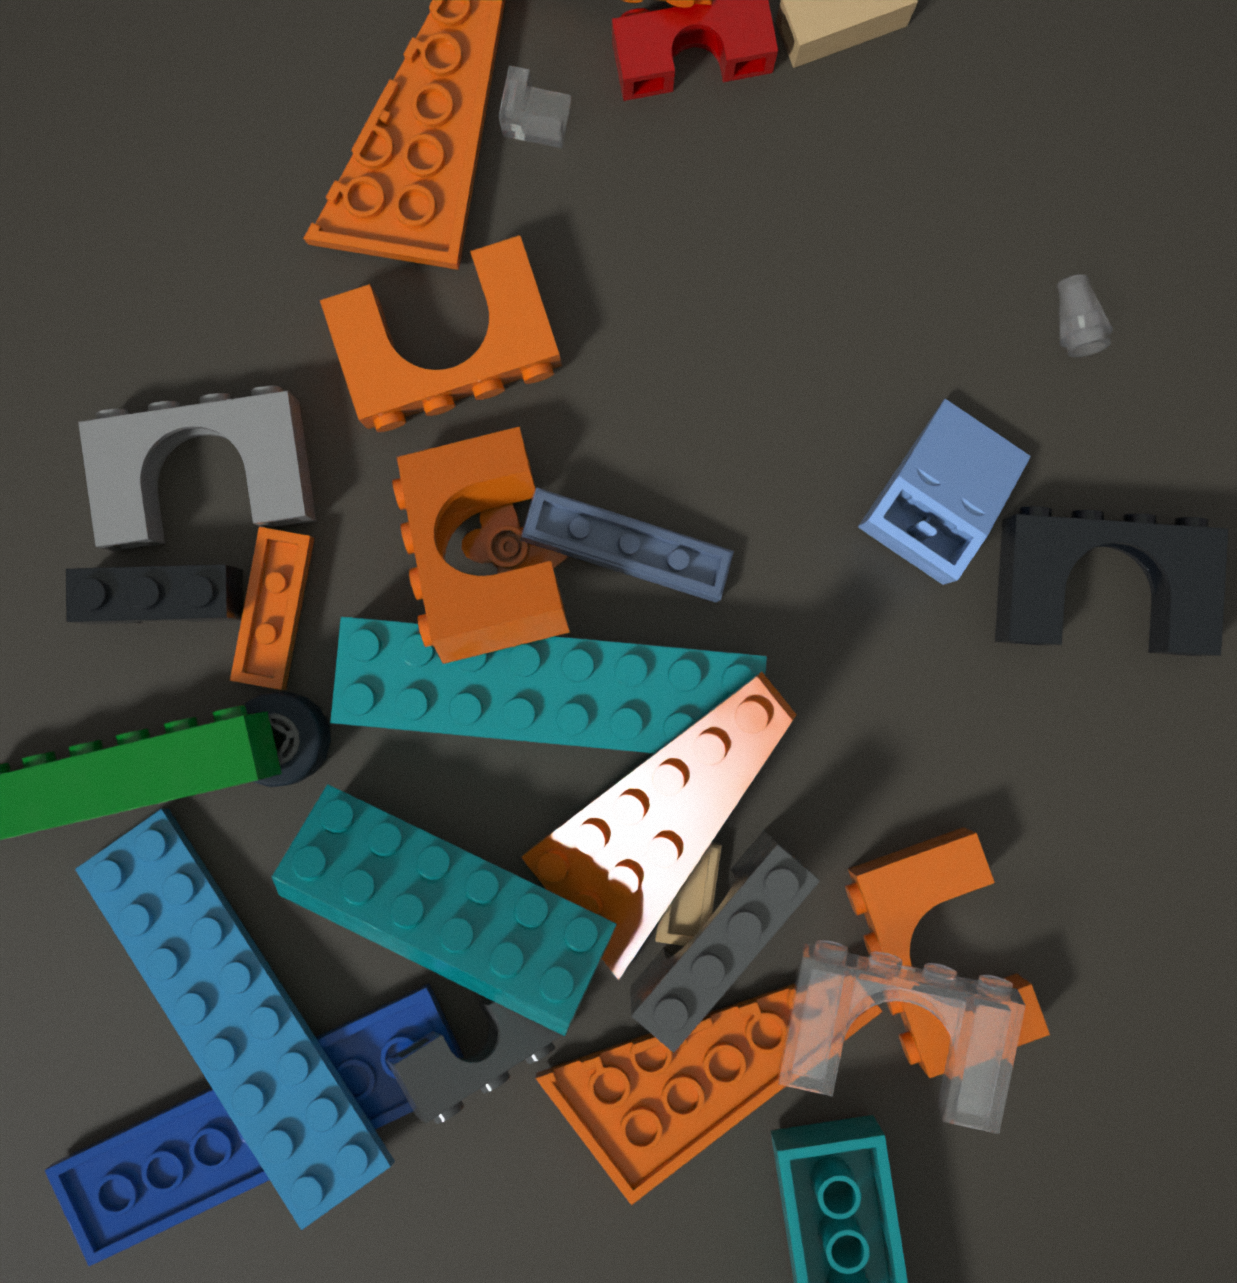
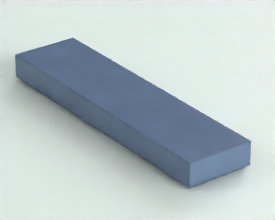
M537 487L533 493L520 541L716 603L722 598L734 553L732 550Z

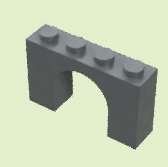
M765 830L731 868L735 876L734 883L724 900L704 926L674 956L663 948L630 986L631 1016L673 1053L820 882L800 860Z

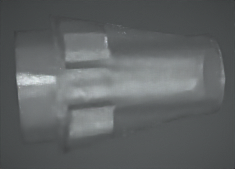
M1075 275L1059 282L1057 288L1059 292L1060 345L1067 348L1070 357L1089 356L1106 349L1111 344L1109 335L1112 333L1113 328L1090 285L1089 277L1087 275Z

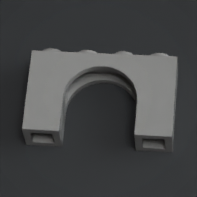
M271 385L251 389V396L231 399L230 394L214 393L199 397L200 404L180 406V403L176 401H160L149 404L147 412L129 414V411L126 409H106L96 413L97 419L79 421L96 547L116 552L165 544L158 497V477L161 467L167 456L181 443L195 437L207 435L219 436L230 440L240 453L246 471L253 524L264 528H277L317 522L300 401L289 391H283L281 386Z

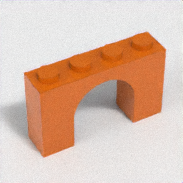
M520 235L470 251L487 301L489 324L486 336L479 349L465 362L452 368L441 370L424 369L409 363L397 353L380 300L370 284L320 300L358 420L367 429L375 427L377 432L390 431L406 424L405 417L425 411L426 416L439 415L455 408L454 401L472 395H474L476 400L488 399L504 392L505 384L523 379L525 384L540 382L553 376L554 368L562 366L560 354Z
M520 426L397 457L400 478L392 480L399 509H406L409 522L401 523L400 527L407 553H415L417 567L409 569V577L416 600L423 599L426 614L417 616L424 646H434L442 663L446 664L570 633L559 585L551 561L487 576L463 573L451 567L445 561L448 542L454 531L465 520L485 510L532 499L536 487Z
M963 827L848 869L853 883L846 885L845 889L856 916L863 913L865 915L871 933L863 935V939L873 964L878 965L882 963L888 982L882 984L881 989L891 1014L900 1013L907 1032L899 1034V1039L910 1065L918 1063L926 1075L932 1078L1050 1035L1032 984L1017 973L969 991L948 994L923 986L913 971L910 960V942L916 925L926 912L944 901L995 883L976 832Z

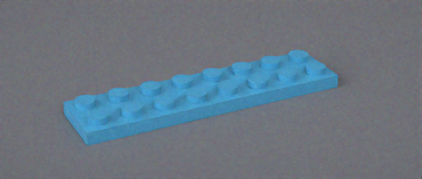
M160 809L75 869L301 1230L395 1163L394 1158L169 809Z

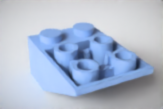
M944 399L858 525V528L942 585L958 581L990 533L1031 456L947 399Z

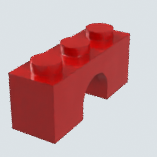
M713 0L712 5L694 3L693 6L687 8L672 6L671 8L655 11L636 8L625 12L621 17L612 19V45L623 101L673 92L675 77L673 60L681 51L688 48H702L712 53L719 63L723 82L771 74L774 70L778 47L768 0Z

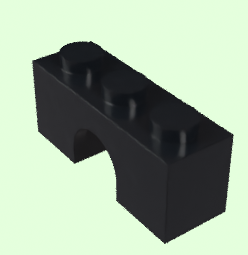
M230 565L66 569L67 622L93 625L142 623V621L203 622L239 621L242 619L244 608L243 569Z

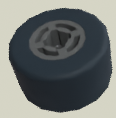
M291 692L260 694L243 704L246 706L247 715L268 711L282 772L280 775L253 781L254 783L268 787L298 783L313 775L326 760L331 743L329 723L321 708L310 699Z

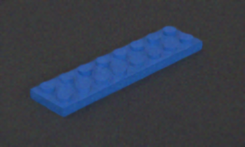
M430 983L316 1037L374 1129L413 1112L411 1105L386 1061L388 1058L432 1031L443 1035L451 1052L457 1058H464ZM212 1087L62 1158L44 1170L89 1267L269 1181L268 1176Z

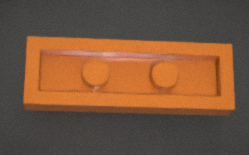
M259 527L230 681L286 690L314 537Z

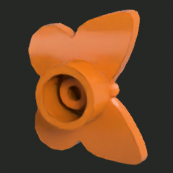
M513 504L482 511L479 519L482 528L470 531L462 539L461 549L465 556L474 562L483 564L493 563L497 567V574L547 561L552 562L554 569L568 558L567 555L520 541L523 527H520L519 518Z

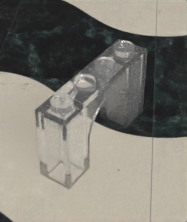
M818 940L815 946L803 943L780 1061L779 1085L833 1097L844 1039L854 1020L867 1009L881 1003L892 1001L909 1002L930 1011L943 1023L949 1032V1051L938 1100L943 1122L995 1134L1000 1133L1026 1006L1018 989L1012 988L1013 984L1010 981L992 975H980L978 981L957 976L956 970L935 963L924 964V969L902 964L903 960L901 958L884 952H870L869 957L848 953L846 946L833 941Z

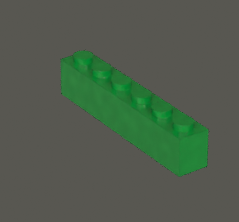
M245 705L235 706L212 712L214 722L201 726L198 725L197 717H191L165 723L166 734L151 737L149 728L116 735L118 746L103 749L102 740L68 747L69 758L57 760L55 751L22 758L23 769L11 771L9 763L0 764V840L280 775L282 772L268 711L247 715Z

